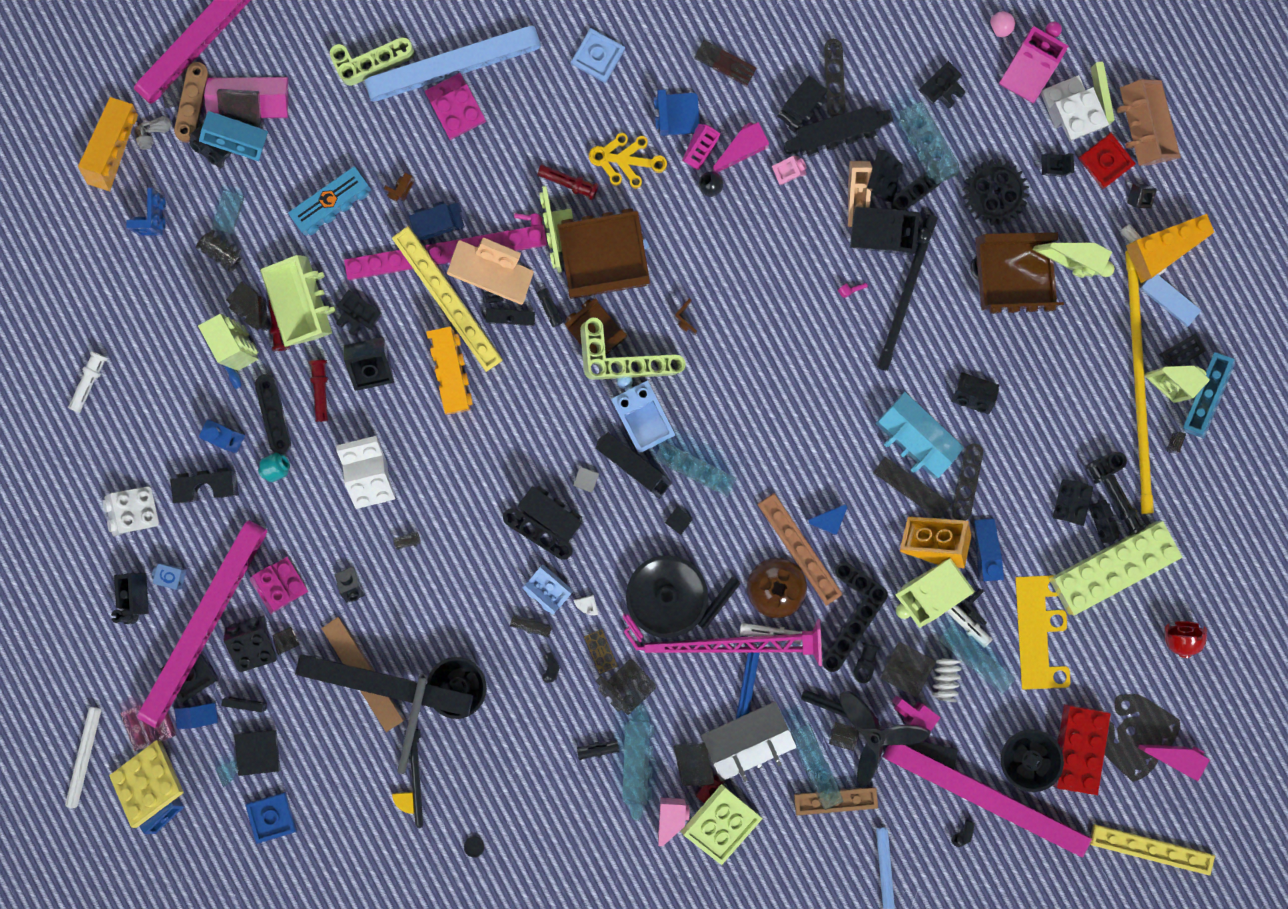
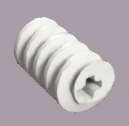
M948 658L936 660L935 663L941 665V667L934 670L940 673V676L934 677L935 680L939 681V684L933 685V688L937 689L938 692L932 693V696L942 701L958 702L952 697L959 694L953 688L960 686L954 680L961 677L955 673L961 671V667L956 665L961 663V660Z

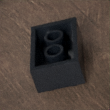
M538 485L537 488L532 486L518 507L569 543L584 523L581 521L582 516L574 510L568 512L564 509L566 504L559 499H550L548 497L549 492Z

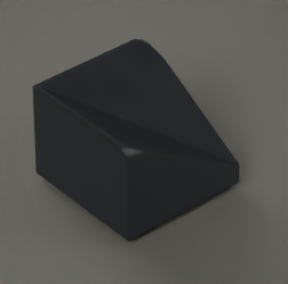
M1132 184L1127 203L1135 208H1152L1157 189L1147 184Z

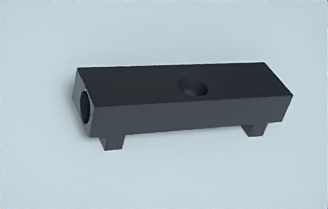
M486 308L485 322L531 327L535 326V312ZM509 316L514 318L512 322L507 321Z

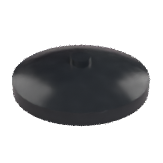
M672 555L657 556L642 563L632 574L626 590L627 608L634 622L645 632L662 638L677 637L692 630L703 618L708 604L707 585L700 571L689 561Z

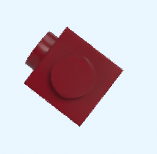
M709 774L695 793V796L705 803L721 784L726 787L724 785L726 781H721L717 774L714 777Z

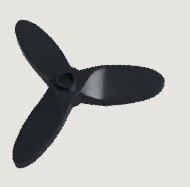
M843 691L840 694V703L845 714L854 727L866 737V744L861 753L857 770V780L861 787L866 786L873 779L881 760L884 745L915 744L926 740L931 734L929 729L919 725L905 724L883 727L879 724L872 710L856 694L850 691Z

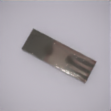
M703 40L694 56L695 60L746 87L757 70L751 64L706 40Z

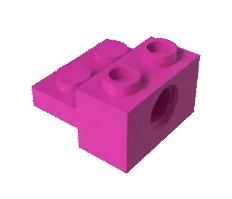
M288 557L264 568L250 578L251 583L270 614L308 592Z
M895 696L891 701L896 705L893 709L905 717L903 721L909 725L923 726L931 731L941 718L918 701L913 707L898 696Z

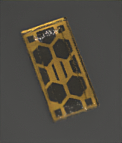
M603 629L584 636L599 675L618 667Z

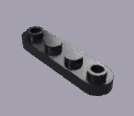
M263 374L256 379L255 388L269 446L274 453L285 454L291 448V439L277 382L274 377ZM265 382L270 383V387L268 389L264 388ZM281 440L284 441L282 448L278 446V442Z

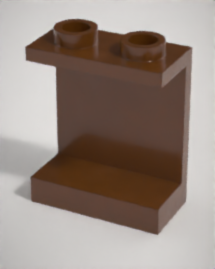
M596 298L593 301L591 299L587 300L582 304L581 311L577 314L573 312L565 319L567 321L564 324L581 346L580 330L582 324L590 318L599 319L603 324L605 355L627 338L626 333L617 326ZM588 324V330L591 333H595V326ZM590 344V351L596 354L597 347L594 344Z

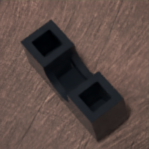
M219 468L217 473L210 474L209 470L197 471L195 476H189V473L176 474V478L170 479L172 500L175 504L199 501L198 490L204 484L211 486L214 498L239 496L236 471H230L229 468Z

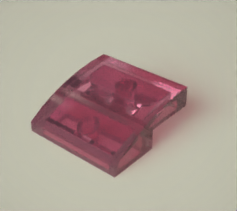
M143 704L120 713L134 751L148 747L156 740L163 741L176 736L168 712L158 728H154L137 719Z

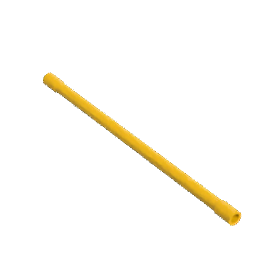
M1125 251L1139 451L1141 514L1154 513L1151 490L1139 280L1128 251Z

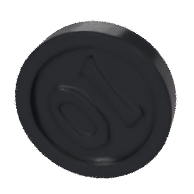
M476 836L468 838L464 843L466 855L472 858L479 857L485 848L483 840Z

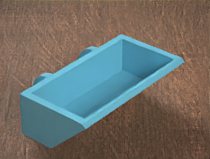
M906 392L875 423L889 436L888 440L884 443L885 447H889L893 442L897 443L904 450L900 454L902 457L908 454L916 461L910 469L913 473L922 467L934 479L939 478L964 448Z

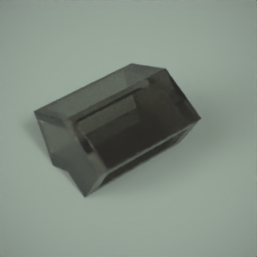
M835 722L829 736V744L854 751L859 731L854 727Z

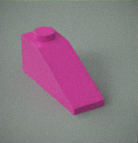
M750 122L742 127V130L713 166V172L718 173L768 148L769 142L759 122L755 124Z
M1139 745L1138 749L1196 781H1199L1210 759L1204 757L1205 752L1196 747L1192 749L1185 746Z

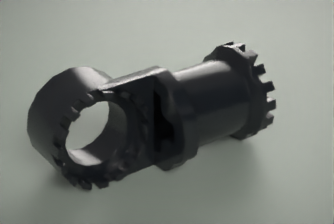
M862 642V654L860 659L857 660L853 677L857 682L865 684L872 679L876 665L874 661L880 647L875 645L872 647V644ZM861 668H865L868 671V677L865 680H860L857 677V672Z

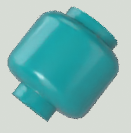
M275 452L260 460L258 473L261 478L266 479L268 482H275L288 475L290 469L289 460L285 455Z

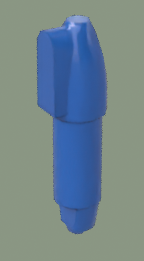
M224 366L235 389L241 387L238 372Z

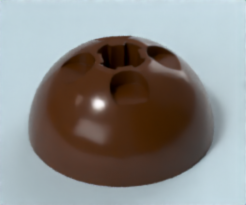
M770 558L764 560L749 575L747 581L749 601L764 616L770 618L788 617L794 614L805 601L807 595L806 578L801 569L787 559Z

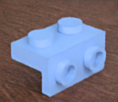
M544 565L523 586L527 595L538 601L543 609L551 614H554L573 593L569 586Z

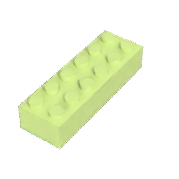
M1155 521L1146 526L1145 529L1121 539L1054 575L1049 580L1068 615L1075 616L1183 557L1164 522Z

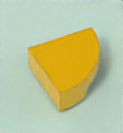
M413 792L392 794L395 805L401 811L414 814Z

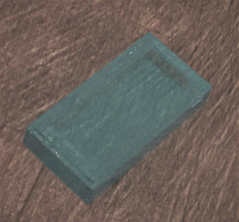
M224 190L212 228L233 235L245 196Z

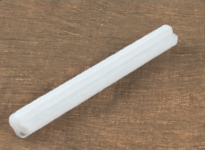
M90 707L88 710L65 806L69 808H76L79 803L101 709L97 707Z

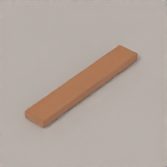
M775 493L758 503V507L825 606L842 596V592Z

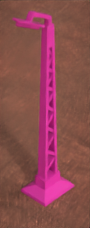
M623 613L622 616L629 626L624 630L625 635L636 650H645V653L803 652V655H814L818 665L822 666L820 619H817L813 631H802V634L651 642L638 646L629 630L633 631L639 642L642 641L643 634L629 614ZM795 640H802L803 646L790 645ZM769 641L775 645L774 647H764ZM778 641H787V643L782 646ZM752 642L762 643L757 647ZM729 643H737V644L733 647V646H732L731 644H729ZM743 643H746L749 647H740V646H741Z

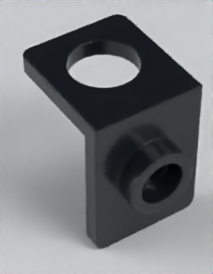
M978 588L962 605L968 610L966 614L974 622L978 620L982 625H986L987 622L970 606L984 592L983 589Z

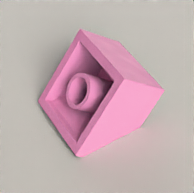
M660 797L658 846H664L685 827V821H689L690 808L689 805H686L685 799Z

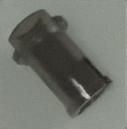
M411 531L410 534L393 538L396 550L413 545L417 547V544H421L419 533H414V531Z

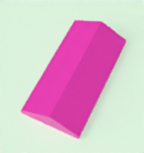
M288 77L207 78L204 93L206 115L210 111L228 118H288Z

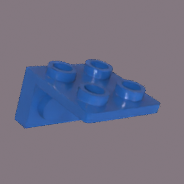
M148 187L147 220L146 217H133V220H126V228L138 236H163V230L166 227L165 218L163 217L166 200L163 195L152 187Z

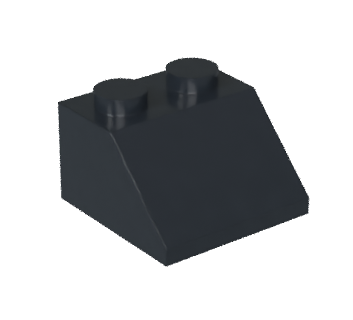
M384 337L344 345V362L355 391L394 383L389 352Z

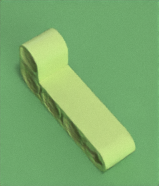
M398 38L352 59L346 47L341 44L334 45L330 50V57L338 75L344 84L349 86L407 62L414 56V48L407 38ZM405 46L407 51L403 52L401 48ZM345 53L343 59H336L337 54ZM384 54L390 55L387 61H381V57ZM365 63H372L369 69H362ZM347 71H353V75L350 78L344 77Z

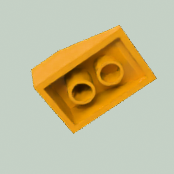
M907 517L900 552L937 565L951 558L958 568L965 569L971 540L969 521Z

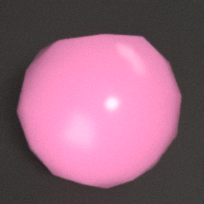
M997 12L990 20L997 37L1008 36L1014 30L1015 19L1009 12Z

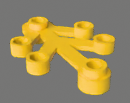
M619 133L616 139L605 147L595 146L590 150V162L595 166H601L610 177V183L614 186L621 184L622 176L613 170L609 162L618 164L630 180V186L634 189L641 187L642 179L633 172L629 165L652 168L655 173H662L667 167L666 159L660 155L653 157V159L631 156L639 149L647 147L648 140L644 136H639L633 144L619 154H611V152L618 146H625L627 144L628 137L624 133ZM624 137L626 140L625 142L620 143L618 141V138ZM641 139L646 142L643 146L638 144V141ZM598 153L603 155L600 160L595 158V155ZM657 162H660L663 165L659 169L655 167V164ZM614 176H618L620 180L618 182H613L612 178ZM634 179H638L640 183L638 185H633L632 181Z

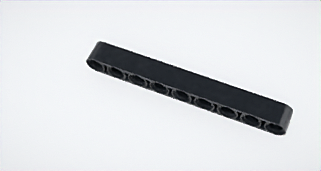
M299 654L295 675L410 703H413L418 683L417 681ZM426 684L421 705L469 716L474 695Z

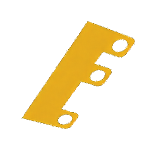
M1054 575L1016 577L1022 690L1066 688L1070 686V670L1068 667H1049L1047 632L1065 631L1067 629V614L1064 610L1046 611L1045 597L1058 596L1056 592H1051L1048 588L1049 578ZM1055 614L1063 618V624L1060 627H1053L1050 623L1051 617ZM1057 671H1063L1066 674V681L1062 684L1054 681L1053 676Z

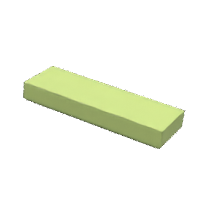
M1102 61L1095 63L1090 69L1095 93L1110 125L1115 119L1105 67Z

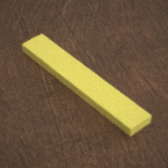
M1093 824L1090 845L1211 876L1215 859L1213 854Z

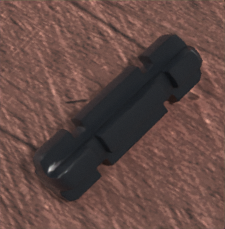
M547 288L540 290L537 294L539 299L543 301L542 306L547 317L551 318L549 320L551 326H560L563 321L561 316L557 315L559 312L553 299L549 297L551 296Z

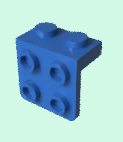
M666 90L657 91V97H654V109H658L659 117H655L656 129H660V136L694 134L698 124H700L698 95L696 93L666 95Z

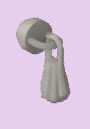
M161 116L155 120L139 124L138 130L141 136L137 137L136 141L140 149H151L154 144L153 137L148 136L147 133H166L169 131L172 125L169 118ZM150 125V129H145L144 126Z

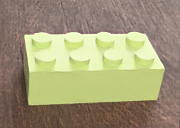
M219 314L198 325L219 364L239 371L259 360L257 356L259 351L256 345L249 341L247 337L249 332L244 324L241 325L234 319L232 320L230 317Z

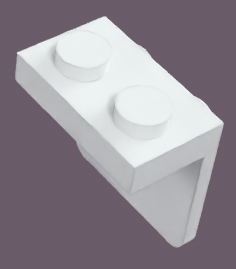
M150 487L110 493L104 497L103 508L105 512H108L109 517L107 526L113 536L156 527L159 524Z

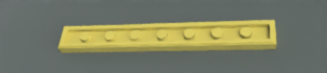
M407 226L393 236L392 239L483 369L487 372L503 361L498 351L410 226Z

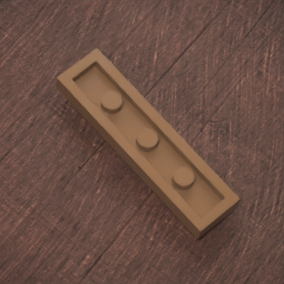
M876 787L794 794L796 816L878 809Z

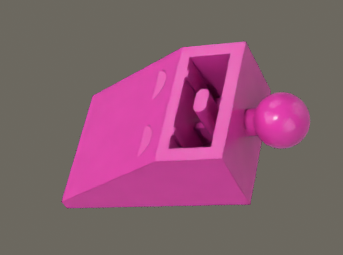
M1056 21L1048 23L1045 32L1035 26L1028 31L1001 78L999 85L1034 104L1069 47L1056 39L1062 32L1060 23Z

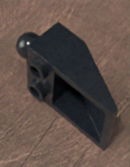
M854 207L850 248L911 255L916 253L917 241L921 244L930 241L931 232L925 227L918 229L919 212Z

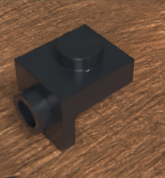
M1046 153L1041 155L1042 175L1063 177L1073 174L1075 165L1074 154L1057 155Z
M354 567L334 574L339 593L346 603L356 601L365 596Z

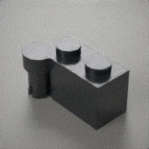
M809 75L784 104L777 118L789 126L788 128L795 133L804 121L806 123L810 121L815 114L813 110L816 107L820 108L826 101L824 96L828 90Z
M146 573L114 575L116 608L123 610H114L111 616H116V618H111L114 623L135 624L138 621L139 615L149 614Z

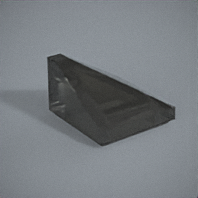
M292 627L272 635L278 655L300 645Z

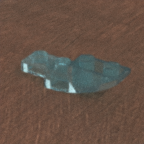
M952 624L938 639L1000 693L1003 694L1016 680L1014 676Z
M808 723L790 731L799 759L824 810L844 802L811 725Z

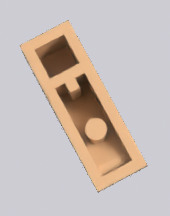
M850 161L848 227H852L854 207L870 208L871 191L867 189L872 172L870 161Z

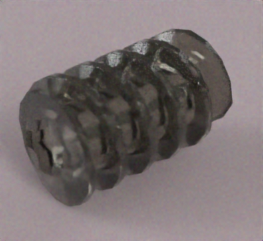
M214 229L209 233H205L198 241L196 249H201V252L207 254L210 259L214 258V261L221 263L223 268L228 267L229 272L234 271L242 259L240 255L242 249L238 248L234 251V243L228 247V239L220 241L221 234L213 237L215 234Z

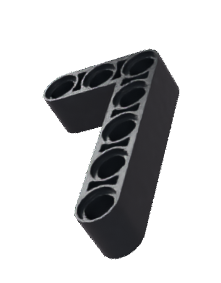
M847 562L837 563L833 568V574L838 580L863 597L822 656V666L829 672H836L841 668L888 597L887 590ZM843 565L848 568V574L845 577H841L838 573L839 568ZM863 577L865 585L859 589L856 587L855 581L857 578ZM875 589H880L882 592V597L879 600H875L872 596ZM863 606H869L871 609L870 615L867 617L861 615ZM852 623L859 625V631L855 634L849 631ZM840 640H846L848 643V647L843 651L838 649V642ZM829 657L836 658V665L832 668L826 665Z

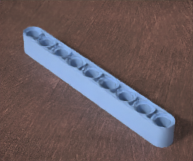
M528 26L365 79L364 82L370 101H379L451 78L458 73L464 74L535 51L541 47V43L535 26Z

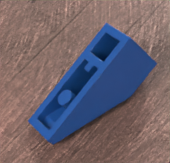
M995 519L974 520L978 580L983 582L1004 580L1002 555Z

